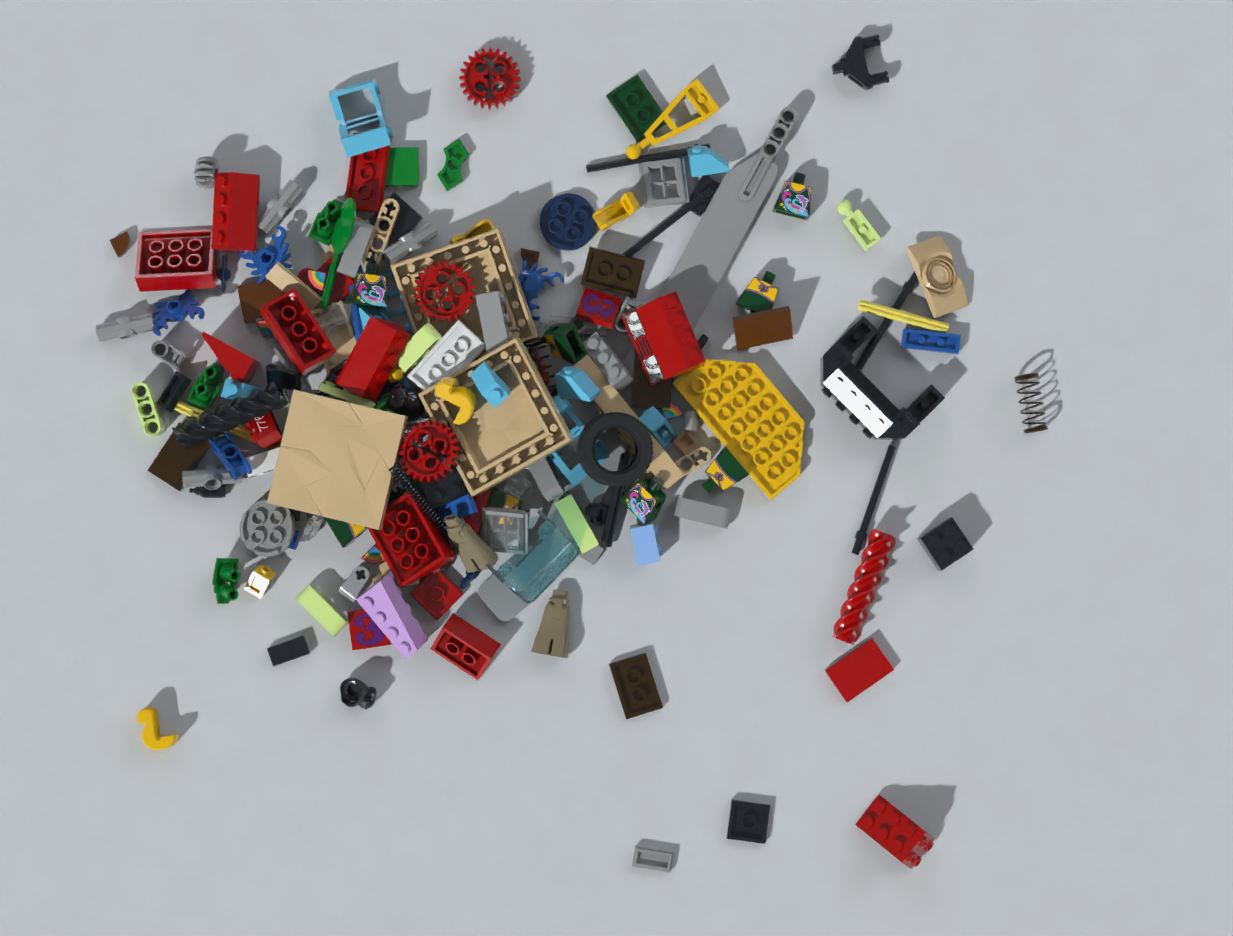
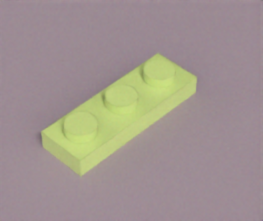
M326 381L325 384L320 383L318 390L350 403L370 408L375 407L376 403H373L372 400L355 396L354 393L345 388L343 391L337 389V384Z

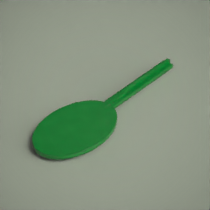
M347 198L343 202L335 221L332 236L334 256L320 304L322 309L327 310L339 255L345 250L353 232L356 218V203L353 198Z

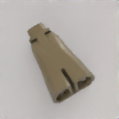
M457 514L444 518L447 524L448 536L456 547L467 573L476 572L479 568L480 570L491 569L496 564L499 556L480 539L470 525L465 523L462 518H459Z
M553 589L552 597H549L550 601L544 609L531 652L568 658L570 608L569 604H567L569 603L567 591Z

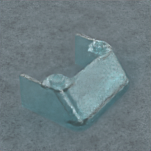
M540 509L537 513L545 520L538 530L541 539L516 565L508 562L501 565L498 570L489 563L486 564V567L507 588L527 604L534 602L580 553V548Z

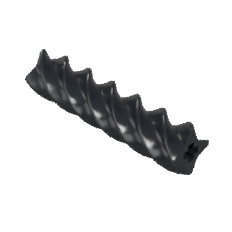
M270 382L264 391L254 389L247 398L236 397L230 406L220 404L216 407L213 414L202 412L196 421L185 420L179 429L174 427L172 429L176 435L178 446L187 449L188 447L199 445L204 440L215 438L221 432H228L238 425L249 423L255 417H262L272 410L285 407L288 401L284 395L283 386H279L276 382Z

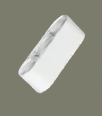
M280 447L246 457L252 469L251 474L247 473L248 478L275 471Z

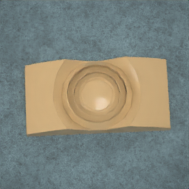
M940 235L906 247L933 318L968 306L964 283L957 275L953 266L952 254Z
M343 301L328 305L327 310L319 308L311 311L337 351L324 362L327 374L343 360L348 359L356 344L352 324Z

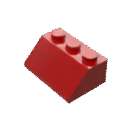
M452 613L430 649L479 680L501 644Z

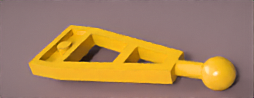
M696 79L681 90L643 134L646 138L637 145L631 144L627 147L626 155L630 159H637L641 155V150L649 144L653 147L704 122L720 108L700 81ZM686 96L700 117L678 128L668 114ZM664 120L671 132L655 139L651 133Z

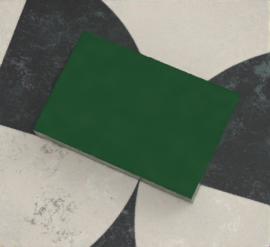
M638 75L606 95V98L637 143L646 138L643 134L663 112ZM664 120L651 134H653L654 132H656L657 130L666 125Z

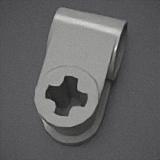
M629 296L626 297L615 321V329L619 334L628 333L627 329H622L618 325L622 320L621 316L645 304H638L630 300Z
M162 340L155 341L151 347L153 355L181 372V366L186 358L190 357L189 354ZM160 345H165V353L159 355L157 348Z
M365 565L356 567L341 585L338 592L354 603L371 578L372 572L370 568ZM364 570L366 578L360 579L358 571Z

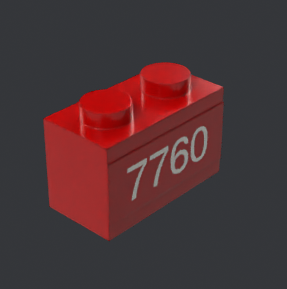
M272 411L262 417H255L251 422L246 423L247 427L252 429L253 433H250L253 442L255 444L258 443L262 449L282 440V434Z

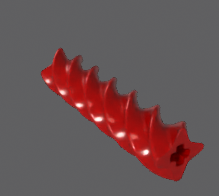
M876 529L870 532L868 546L861 555V564L855 570V582L848 588V600L841 607V618L834 625V636L832 637L852 645L859 639L861 624L868 617V606L875 599L874 589L882 581L881 571L888 565V553L893 550L896 544V538L892 535Z

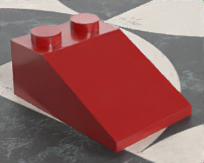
M203 332L201 335L224 368L231 372L230 377L242 383L244 381L250 383L260 362Z

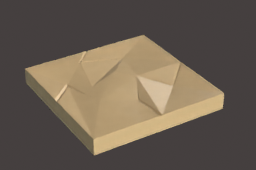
M501 227L390 265L415 334L425 324L430 322L443 337L458 321L454 316L451 317V322L444 318L443 323H441L440 317L433 321L434 315L432 314L427 318L426 310L420 312L422 305L416 306L419 298L413 297L414 294L418 293L413 290V287L419 286L415 283V279H421L418 275L419 272L425 274L424 266L430 269V262L437 266L438 260L443 265L446 259H448L449 265H452L454 261H456L457 268L463 265L462 272L469 270L467 277H473L470 284H475L476 287L471 289V291L476 292V295L501 290V294H505L506 305H504L505 313H508L510 317L508 329L509 332L513 333L514 338L519 337L524 342L528 339L539 337ZM451 270V278L448 279L449 283L445 289L441 288V295L438 299H435L437 294L435 290H427L426 295L433 298V303L427 304V306H434L436 312H438V305L441 303L440 299L444 293L449 294L448 287L451 283L454 284L453 291L461 293L464 288L456 284V279L462 278V276H455L453 270ZM440 273L436 277L440 282H445L448 279L444 273ZM470 296L474 299V303H468L471 310L464 309L465 316L459 313V319L484 341L476 297ZM449 300L441 303L446 309L451 308L453 305ZM486 348L477 358L483 357L486 354H488Z
M519 337L510 340L448 376L456 380L455 387H467L476 396V408L466 423L460 425L453 424L460 407L436 395L435 387L438 383L418 394L432 422L436 420L439 424L441 422L446 424V427L449 426L452 429L451 433L454 432L457 435L454 439L460 441L456 447H459L461 451L456 452L460 459H455L454 462L457 464L456 468L471 497L481 494L575 441ZM484 361L511 388L509 396L496 408L482 396L470 376V373Z
M293 390L267 503L382 530L394 480L393 475L395 474H391V472L396 467L391 471L388 470L395 462L396 465L398 463V452L401 450L399 446L403 441L401 438L404 437L408 416Z

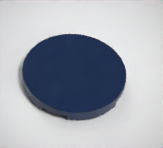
M571 193L558 195L550 199L541 211L540 229L542 235L551 246L559 250L573 251L580 249L592 239L596 231L597 223L593 218L595 211L591 204L579 195Z

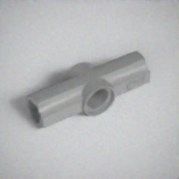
M290 179L281 192L269 201L266 211L258 219V227L269 235L279 221L283 220L290 213L292 205L304 190Z
M428 221L416 230L403 235L396 243L382 251L383 257L390 265H393L406 255L409 256L423 247V244L438 235L435 225Z
M149 313L136 317L125 316L113 322L96 325L97 337L102 342L116 338H131L137 336L138 333L153 331V327L156 324L153 322L154 314Z
M550 315L549 329L556 323L580 321L583 323V328L578 330L580 335H593L597 332L601 336H606L607 327L575 318V316Z
M215 464L207 465L202 470L182 471L183 488L204 486L206 489L215 490L224 484L242 483V476L233 481L226 468H220Z

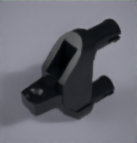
M879 34L864 38L856 36L845 57L840 59L841 63L832 65L833 75L843 73L844 76H847L865 90L873 88L874 85L889 83L887 71L876 74L868 72L864 49L881 46V42L878 40L880 38Z

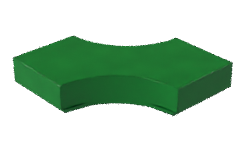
M460 139L443 148L446 162L437 176L447 192L463 182L461 167L463 162L470 156Z

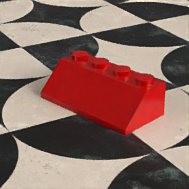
M236 172L215 173L211 249L221 252L257 251L260 175Z
M295 288L261 307V316L301 377L319 367L337 352Z
M370 316L336 383L361 398L376 401L411 335L399 324Z

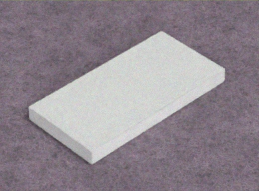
M459 319L407 377L424 391L438 383L443 377H448L471 364L486 348L485 342Z

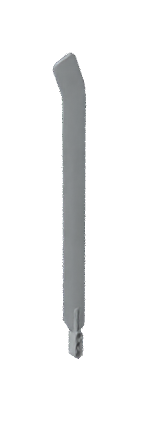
M785 107L780 112L759 154L752 156L725 174L659 296L661 297L674 291L677 292L692 330L697 325L777 177L778 167L774 160L797 119V112L792 107ZM789 113L793 116V120L786 121L783 115ZM781 130L784 136L778 138L774 135V131ZM771 146L775 149V153L767 154L765 148ZM633 345L623 362V365L632 377L635 353ZM632 382L621 392L616 391L639 418L650 407L632 406ZM597 411L593 418L601 414ZM616 427L613 429L608 428L596 440L597 442L601 440L608 448L605 452L609 455V458L601 466L609 471H617L621 453L627 454L630 448L628 442L624 444L617 436L620 432ZM577 448L567 465L570 470L580 463L577 456ZM562 474L560 480L565 488V493L547 502L529 535L528 554H515L483 582L478 589V594L482 601L499 620L503 622L512 620L556 580L577 546L575 539L554 503L571 494L589 524L590 517L586 514V507L590 503H600L609 486L594 481L588 475L577 485L573 486L565 475Z

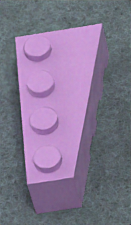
M390 572L368 588L356 600L404 659L415 653L428 639L417 619L413 618L410 612L411 607L408 603H405L401 596L402 591L394 583V576Z

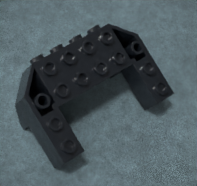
M863 316L820 358V386L823 388L821 391L828 398L832 397L836 401L835 405L842 412L845 410L850 415L848 418L855 425L859 424L863 428L862 432L869 439L902 440L918 427L920 422L945 397L931 384L906 409L903 407L899 410L851 362L854 358L852 354L877 330Z

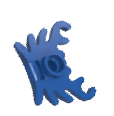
M277 226V229L281 231L279 237L274 234L271 236L275 242L274 246L269 244L265 249H259L257 255L254 254V251L246 254L238 252L240 257L254 262L253 264L246 263V266L249 268H257V270L251 272V275L262 274L258 279L259 284L266 279L265 276L277 262H280L286 268H292L291 264L284 263L291 257V253L286 254L289 243H284L282 247L287 235L286 229L282 226Z
M524 260L518 279L532 319L539 320L540 316H534L532 311L540 309V306L534 304L532 300L537 299L540 290L544 289L543 282H548L554 287L553 278L559 277L560 282L563 283L564 277L559 272L541 275V273L548 271L546 267L534 272L538 267L537 263L527 270L528 264Z
M191 289L178 296V299L154 303L156 307H159L152 312L156 315L153 318V322L156 323L153 327L155 335L161 336L159 330L162 328L168 329L167 322H181L188 315L191 319H194L197 314H199L198 317L200 319L204 318L205 312L203 308L196 307L200 303L195 301L196 295H190Z

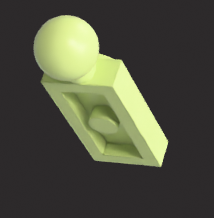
M842 200L838 203L837 210L840 214L847 216L843 220L844 224L866 252L878 243L881 238L859 209L853 212L851 202Z

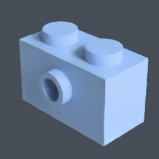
M652 522L646 525L643 523L630 525L637 565L641 566L660 562L659 556L663 555L661 544L657 545L656 537H659L657 525L653 526Z

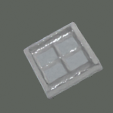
M684 158L638 163L644 208L678 205L689 202Z
M483 507L482 540L495 552L528 554L529 512H525V510Z

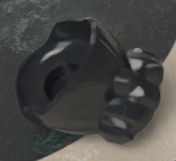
M411 388L391 389L389 407L392 410L398 411L401 415L408 416V418L419 417L425 410L418 396L420 392Z
M354 677L347 678L340 686L341 701L346 706L355 707L360 705L361 708L367 710L374 705L377 693L376 688L368 687L364 682Z

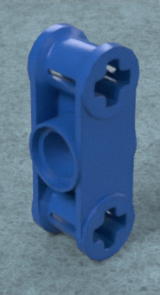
M223 432V435L215 439H209V443L214 453L217 454L227 469L232 480L236 481L238 477L244 474H251L252 469L247 459L243 457L233 442L230 434Z

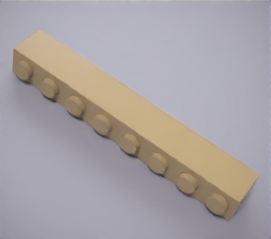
M588 355L573 366L575 369L583 370L599 388L601 394L593 399L596 402L593 406L600 414L602 412L604 414L621 412L639 419ZM616 427L620 432L617 436L624 444L628 442L632 447L629 451L634 456V440L628 432ZM650 433L653 442V458L646 472L648 474L652 472L655 477L662 479L664 484L660 489L664 487L667 490L682 478L684 474Z

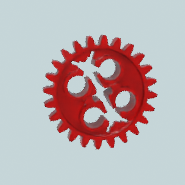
M491 47L487 53L482 48V54L480 55L477 51H474L475 57L473 58L469 55L470 62H463L466 69H460L464 75L459 76V79L465 81L460 84V87L466 88L463 94H469L468 101L474 99V106L481 103V109L485 105H488L489 110H491L492 105L499 109L500 103L505 107V100L512 102L511 95L517 96V92L514 89H520V85L516 83L521 81V77L516 76L520 74V70L515 69L518 66L517 62L511 64L513 57L506 58V51L500 55L499 48L495 53H493ZM484 57L490 61L497 58L494 60L495 68L498 66L505 68L504 72L497 73L494 67H492L493 79L491 80V87L496 100L491 97L486 98L485 90L482 92L475 90L479 84L485 85L486 90H489L487 80L489 78V69ZM478 66L486 67L483 73L476 72ZM497 85L505 87L502 92H496L494 89Z
M446 259L445 264L442 265L441 261L438 260L437 266L430 262L431 268L429 269L424 266L425 274L419 272L418 275L421 279H415V283L419 285L413 287V290L418 292L413 297L419 298L416 306L422 305L420 312L426 310L427 318L431 314L434 315L433 321L440 317L441 323H443L444 318L451 322V317L453 316L456 320H459L458 314L460 313L465 316L464 309L471 310L468 303H474V299L470 297L476 295V292L471 291V289L476 287L475 284H470L473 277H467L469 270L462 272L463 265L457 268L456 261L449 265V261ZM451 270H453L455 276H462V278L456 279V284L461 285L464 289L461 293H456L452 289L454 284L451 283L448 287L449 294L444 293L440 302L449 300L453 304L452 307L446 309L440 303L438 305V312H436L434 306H427V304L433 303V298L428 297L426 291L429 289L435 290L437 293L435 299H438L441 295V288L445 289L448 285V279L451 278ZM444 273L448 279L445 282H440L436 278L437 275Z
M426 420L425 425L419 422L418 428L412 425L413 431L406 430L408 437H402L401 439L405 443L399 446L403 449V451L398 452V455L403 457L399 462L405 464L402 469L407 471L408 476H413L414 480L417 481L420 478L422 483H425L426 479L429 483H432L433 478L440 482V476L447 478V471L453 473L450 467L452 465L457 466L454 460L460 459L456 455V452L461 451L459 447H456L460 443L459 440L454 439L457 435L454 432L451 433L452 429L449 426L446 427V424L442 422L439 424L436 420L433 423ZM429 435L427 442L423 443V438ZM414 441H417L423 447L448 457L445 458L443 463L434 455L426 453L420 448L415 449L412 445H414ZM445 443V448L440 453L439 446ZM419 451V458L414 460V455ZM436 460V465L430 468L431 462Z

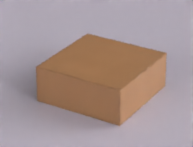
M684 430L672 441L684 455H687L699 444V441L688 430Z

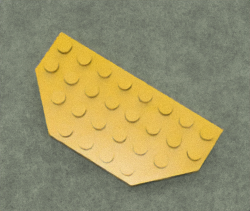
M705 359L704 366L682 374L672 382V385L771 501L800 476L805 422L756 363Z

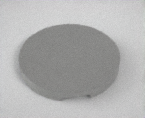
M263 499L255 502L243 514L240 522V536L252 553L263 557H273L283 553L293 542L296 533V521L289 508L267 503L268 499Z

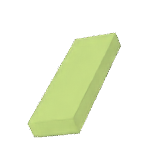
M571 494L554 503L582 554L599 545Z

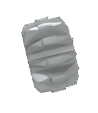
M210 156L199 157L194 166L196 184L204 189L214 188L215 173H220L218 161Z

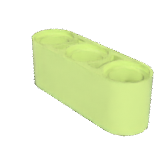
M428 322L407 342L396 364L404 373H407L440 341L442 335Z
M136 383L132 387V395L143 429L147 435L159 437L164 433L165 427L153 390L145 383ZM141 387H145L146 394L140 397L138 391ZM147 405L152 407V412L149 415H146L144 412ZM153 423L158 425V430L155 433L150 431Z
M311 584L296 597L298 602L334 637L349 623Z

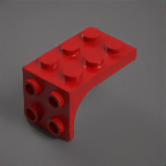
M881 795L875 798L855 824L910 869L917 867L922 860L923 854L928 852L934 845L933 841L935 838Z

